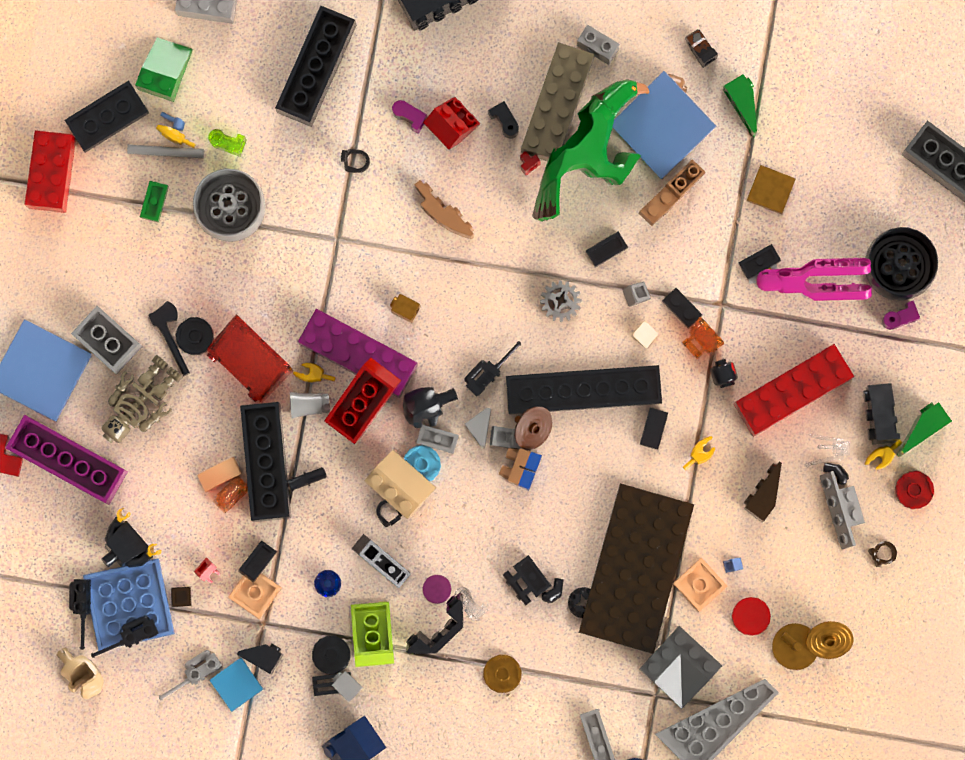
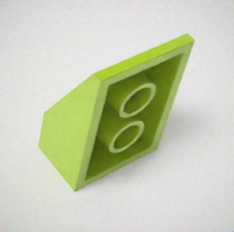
M389 602L351 605L355 667L394 664Z

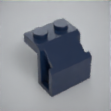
M365 715L322 745L325 755L331 760H370L387 748Z

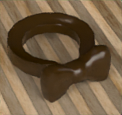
M888 541L880 542L875 548L868 550L874 560L875 567H880L882 564H890L897 557L896 547ZM881 546H888L891 549L892 556L889 560L877 557V552Z

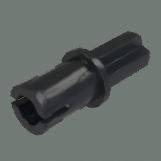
M321 467L288 479L291 490L294 491L306 485L311 486V483L325 479L327 475L325 469Z

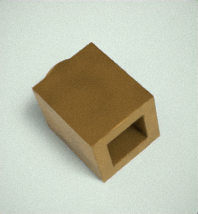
M399 294L398 297L395 296L390 307H392L391 312L412 323L421 305Z

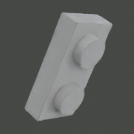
M422 425L416 443L454 454L459 435Z

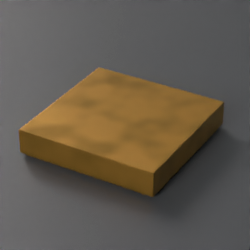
M760 165L746 201L782 214L796 178Z

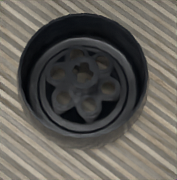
M909 227L892 228L881 233L872 241L865 258L871 261V271L866 274L869 284L878 294L891 300L904 301L923 294L931 286L938 271V256L932 241L925 234ZM900 248L907 249V252H901ZM892 251L894 257L889 258L887 252ZM913 255H915L918 262H913ZM901 258L907 262L904 266L898 263V260H901ZM886 265L892 267L890 272L885 271L884 267ZM911 269H914L916 271L915 276H911L909 274V271ZM897 274H901L903 276L902 281L896 280Z

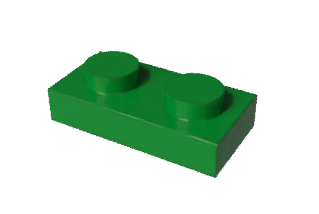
M149 181L140 218L159 223L169 188L168 185Z

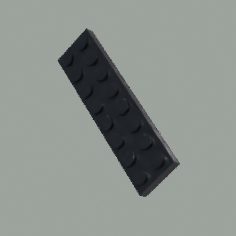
M659 365L506 376L509 415L523 414L528 409L536 406L544 407L549 412L662 404Z

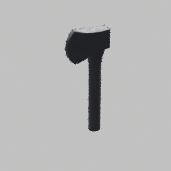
M166 301L160 308L148 316L153 326H157L162 332L182 375L186 376L190 372L167 326V322L177 321V308L171 302Z

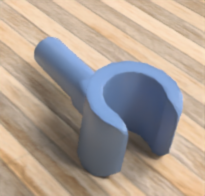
M164 112L160 114L165 119L174 122L173 129L183 131L185 122L182 119L174 118Z

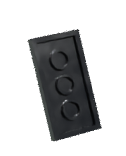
M128 80L65 119V122L86 153L146 116L149 112Z

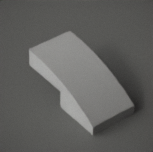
M492 426L490 446L512 449L521 448L515 441V429Z

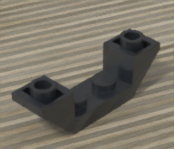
M461 592L457 596L453 595L446 603V613L452 618L446 622L445 628L441 632L437 631L431 640L421 631L416 635L412 634L406 641V652L408 654H435L463 628V594Z

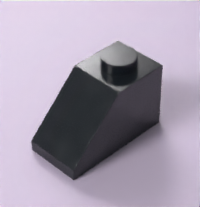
M273 643L270 646L264 644L241 650L237 653L238 656L269 674L274 672L284 654L280 652L281 648Z

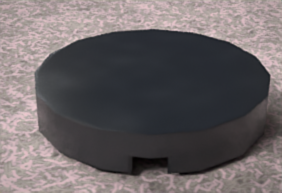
M199 317L186 319L178 326L176 331V342L179 348L190 355H201L207 352L214 341V331L211 325Z
M325 636L319 639L312 651V660L315 666L326 674H337L343 671L348 666L351 658L348 644L337 636Z

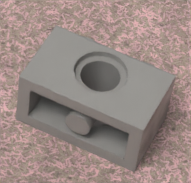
M589 25L585 27L577 40L578 47L594 54L596 58L608 65L615 57L620 45Z
M346 671L344 673L339 672L332 679L334 682L332 686L348 702L363 688Z

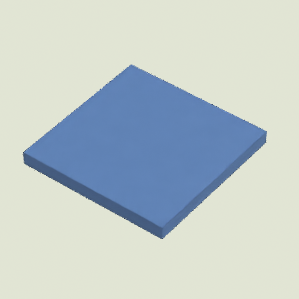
M665 71L648 86L649 94H640L614 119L613 123L615 131L637 154L641 155V158L661 179L717 127Z
M24 319L0 363V393L57 422L92 354Z
M159 558L149 560L143 566L118 567L83 575L84 579H91L90 609L98 651L122 640L120 633L123 632L122 625L144 615H147L150 620H154L159 634L143 641L175 634ZM140 625V626H138V627H136V628L131 629L132 632L135 631V630H137V629L142 628L143 625Z

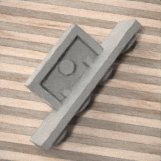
M834 471L820 475L821 485L841 549L856 546L851 527L863 524L865 521L854 486L839 489Z

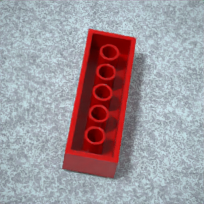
M833 344L737 400L733 405L754 437L852 380L855 376L836 345Z

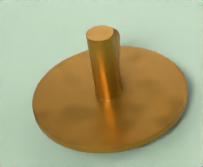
M835 621L820 623L814 626L807 635V646L810 652L824 659H834L845 655L852 648L854 642L852 631L846 625Z
M792 623L783 626L775 634L772 642V651L775 659L783 667L790 670H801L810 666L815 661L817 656L812 654L807 646V635L811 630L809 627L803 624Z

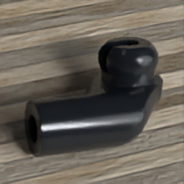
M824 462L823 472L834 471L837 483L845 485L849 479L845 469L839 464Z
M554 578L553 589L542 594L544 602L553 603L562 596L564 579Z

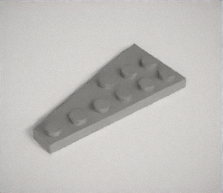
M763 679L655 735L680 760H713L779 692L766 679Z

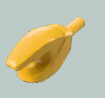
M157 125L156 129L171 142L179 145L184 143L195 148L196 144L185 139L184 134L173 128Z
M315 363L301 364V366L310 369V373L307 375L293 372V375L298 379L311 383L320 382L322 378L334 382L336 377L324 374V369Z
M712 436L700 440L694 446L690 454L692 459L683 466L684 470H687L694 462L702 464L713 456L715 447L709 452L703 451V446H706L713 438Z
M899 439L891 447L886 445L875 449L867 457L864 464L868 465L876 457H880L882 462L875 469L879 470L888 466L894 458L895 453L893 451L902 444V441Z

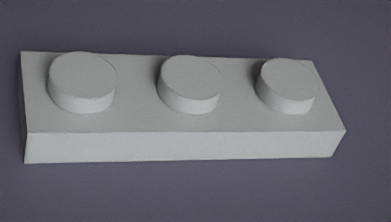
M599 709L580 714L594 760H615Z

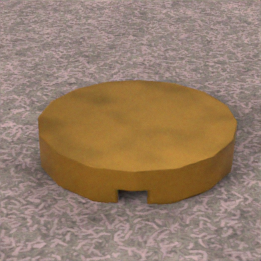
M508 655L492 657L486 663L483 671L486 685L497 693L513 691L519 685L522 675L519 663Z

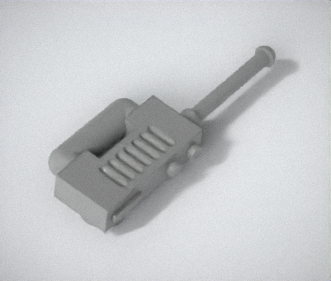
M205 650L186 662L185 668L187 670L184 672L188 678L166 693L159 695V700H163V698L190 682L192 685H197L198 681L205 680L204 677L219 670L222 664L216 654H211L209 650ZM206 660V662L197 668L194 667L200 662Z

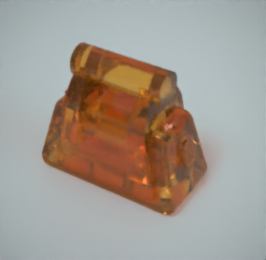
M699 317L694 326L691 327L689 331L691 336L682 342L696 359L701 357L705 351L708 354L717 351L718 348L724 345V341L702 317ZM695 339L696 342L702 348L698 350L697 347L691 342L692 340Z
M238 476L236 479L231 480L216 495V499L213 502L223 513H226L248 492V485Z

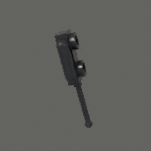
M517 341L514 347L495 365L490 361L485 362L481 360L464 378L467 383L466 387L476 397L479 396L491 382L495 381L494 378L496 376H500L499 368L521 346V342ZM483 370L484 372L475 381L474 378Z
M74 579V582H71L69 585V609L73 611V614H80L81 645L79 647L81 650L85 649V618L91 612V579Z
M147 615L123 624V632L120 633L122 640L95 653L92 652L91 657L95 658V656L118 646L125 645L131 648L134 644L138 645L140 644L139 642L156 636L159 632L154 620H150ZM140 625H143L142 628L137 629V630H135V631L132 632L131 629L136 628V627H138V626H140Z

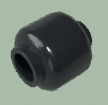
M726 359L716 361L715 366L710 369L714 384L720 386V388L734 385V381L738 378L734 363L726 362Z

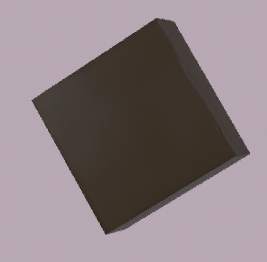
M191 587L171 588L172 607L192 606Z

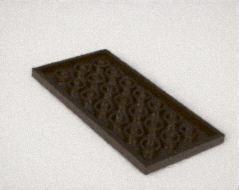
M619 484L578 633L648 653H654L694 504L625 484Z

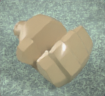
M66 647L62 648L63 653L59 650L56 656L64 664L61 675L69 681L68 689L74 693L82 685L80 695L83 699H90L99 694L103 688L104 679L97 666L85 656L80 655L74 658Z

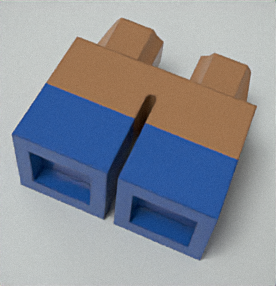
M508 448L505 458L514 461V465L512 468L502 465L499 475L508 479L509 483L529 491L542 455L521 448L519 450Z

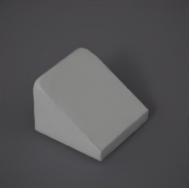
M644 281L629 285L623 289L629 307L651 299Z

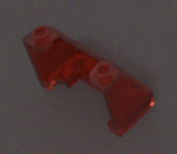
M237 314L207 348L209 352L207 356L214 363L216 361L221 363L249 391L247 395L254 402L259 400L263 403L294 371Z

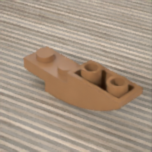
M692 159L638 214L653 226L683 198L706 172Z
M419 180L414 184L416 190L424 198L420 205L428 216L454 234L468 239L474 238V228L468 221L465 223L461 219L463 215L457 207L453 208L449 205L444 209V203L439 197L435 198L431 194L433 190L427 182L423 184Z

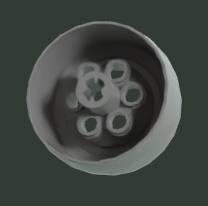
M228 168L216 170L202 179L195 191L193 198L195 218L204 232L215 239L235 242L248 238L256 232L265 216L266 204L263 191L255 179L243 171ZM232 189L231 194L225 193V190ZM239 194L245 195V199L242 200V201H239V200H238V195H239ZM219 195V201L215 202L214 199ZM231 200L232 205L225 207V201ZM240 208L245 209V213L243 215L238 214V210ZM215 209H219L221 211L218 216L214 215ZM229 215L232 216L233 221L227 222L226 217Z

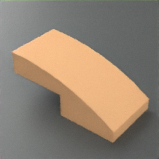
M232 457L197 476L204 491L209 492L221 484L242 475V472L235 457Z

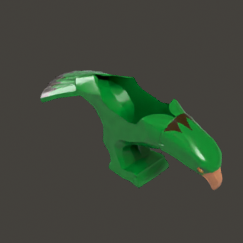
M629 79L614 82L592 95L591 100L577 113L580 120L578 130L565 145L557 148L556 151V148H553L546 164L532 214L535 220L543 222L560 215L561 178L566 172L580 169L587 177L603 178L609 185H621L641 155L621 152L615 156L613 163H611L607 158V144L614 118L619 110L634 96L649 94V89L645 84Z

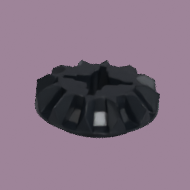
M577 588L568 598L569 610L576 617L582 618L585 608L575 604L581 601V594L585 600L588 599L590 588Z

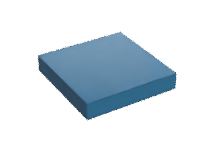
M242 657L210 679V682L231 712L264 690Z

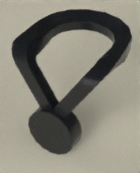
M348 149L342 150L341 162H344L347 172L362 173L369 168L370 158L366 152ZM350 154H362L366 158V163L362 168L357 169L348 166L347 158Z
M383 500L378 504L376 514L385 527L392 526L401 519L402 514L398 512L399 515L388 522L380 514L381 506L388 503L386 500Z

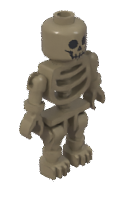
M158 355L152 359L154 365H150V370L145 374L143 373L137 380L143 387L141 388L135 382L132 384L141 393L140 396L122 395V393L126 392L125 388L134 379V376L131 375V378L125 381L124 377L127 372L124 371L122 373L119 385L115 386L116 390L108 400L110 406H115L113 410L118 416H110L102 426L103 437L110 443L113 441L120 443L130 432L129 425L134 428L139 426L142 432H146L155 422H160V418L172 412V408L167 412L163 411V407L167 405V402L160 405L156 413H151V417L148 418L149 411L144 404L145 400L149 399L158 406L160 403L153 396L155 395L158 399L162 400L166 396L169 387L174 385L173 382L176 381L178 383L183 377L173 367H170L166 372L169 376L163 379L164 382L154 386L152 383L154 382L155 374L158 375L159 369L164 371L168 366ZM150 387L152 390L147 393L146 391ZM133 399L135 402L131 404L125 400ZM124 405V406H128L129 408L126 410L125 408H123V407H121V406ZM141 405L144 408L143 416L138 410ZM135 412L138 414V420L133 416Z

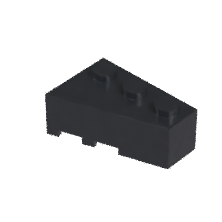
M892 384L868 385L866 390L863 391L864 402L868 403V409L865 410L866 420L870 421L868 439L872 440V445L894 443L900 439V433H897L896 423L898 421L894 413L895 402Z

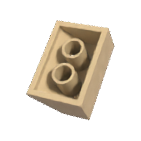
M392 450L364 480L406 519L412 517L436 489L429 480L395 450Z

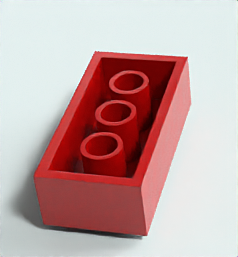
M35 130L24 204L28 209L66 213L76 138L72 134Z
M370 358L363 364L324 422L355 444L366 432L402 380Z

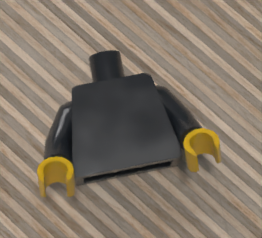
M121 508L117 511V517L108 527L105 536V548L109 553L101 558V560L107 567H110L116 561L122 568L125 566L129 568L143 566L153 558V555L161 554V550L154 552V547L157 544L148 546L127 521H123L129 518L131 514L129 512L126 516H123L122 510L124 508Z

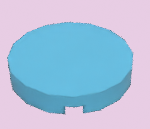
M415 446L405 454L404 459L427 480L432 481L439 474L441 468L440 458L431 447Z

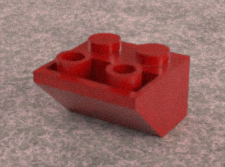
M456 97L434 108L423 122L448 150L462 142L480 125L475 116Z

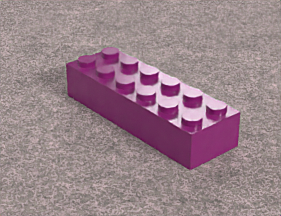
M315 309L298 340L299 345L355 375L364 363L370 358L374 359L402 380L392 394L398 398H401L418 366L416 361L318 309Z
M26 415L21 419L6 446V449L108 505H110L128 473L125 469Z

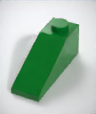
M742 74L724 85L723 91L750 135L754 137L757 133L754 85L749 77L746 78Z

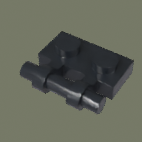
M529 555L513 566L517 571L514 576H512L509 570L503 574L506 584L512 587L517 594V599L521 600L525 606L531 602L527 596L530 592L537 598L552 586ZM520 578H522L528 586L524 590L517 582V580H519Z

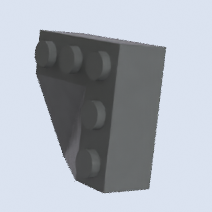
M678 626L639 670L682 709L719 671L722 665L683 628Z

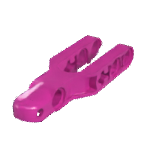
M867 258L813 259L801 268L763 270L758 274L756 284L762 291L802 293L814 301L864 300L872 296V287L870 285L855 283L836 285V283L811 284L805 280L809 276L865 275L871 271V261Z

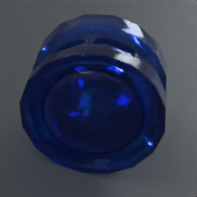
M324 570L316 576L314 587L321 596L333 597L340 591L341 579L336 572Z

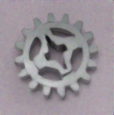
M559 280V285L552 282L551 288L545 287L547 293L542 292L541 296L545 299L540 300V304H545L542 307V311H548L546 317L552 315L553 321L559 318L560 322H563V318L566 317L570 321L571 314L573 316L577 315L575 309L580 310L581 307L577 303H581L582 299L577 298L580 295V291L574 292L575 285L569 287V281L562 285V281ZM561 289V292L557 294L552 293L555 290ZM568 292L573 296L574 302L568 298ZM564 294V302L566 303H562L558 309V301L556 299L560 300ZM548 301L553 303L554 311L549 307ZM566 308H567V309H570V310H569L568 312H566V313H561V311L564 310V309H566Z

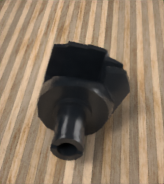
M434 387L410 391L403 398L405 419L415 428H422V421L424 419H428L430 427L436 426L439 416L443 414L442 405L458 400V396L454 388L440 394L435 392Z

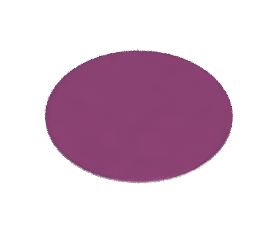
M432 575L424 582L423 594L429 602L439 604L445 602L450 597L452 589L446 577Z

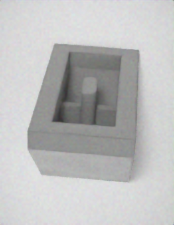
M491 408L484 409L465 423V426L481 448H485Z

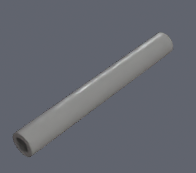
M129 144L127 147L128 154L204 158V149Z

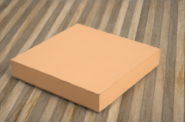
M702 557L673 583L698 612L727 587L724 581Z
M262 573L254 583L245 576H242L228 598L258 619H261L282 587Z

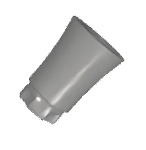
M290 392L292 419L330 412L329 394Z

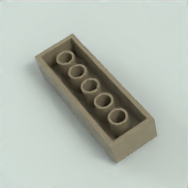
M558 42L527 129L521 153L526 151L530 156L536 154L539 159L548 162L553 148H556V151L557 148L564 145L594 60V54Z

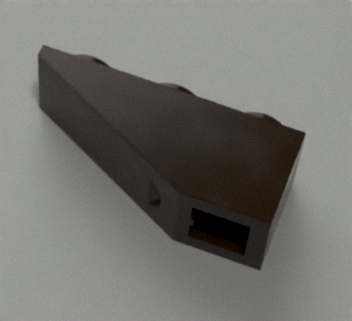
M780 461L777 465L773 463L767 470L768 477L765 480L761 479L756 485L757 492L754 496L750 494L744 501V504H746L744 510L762 523L776 506L782 466Z

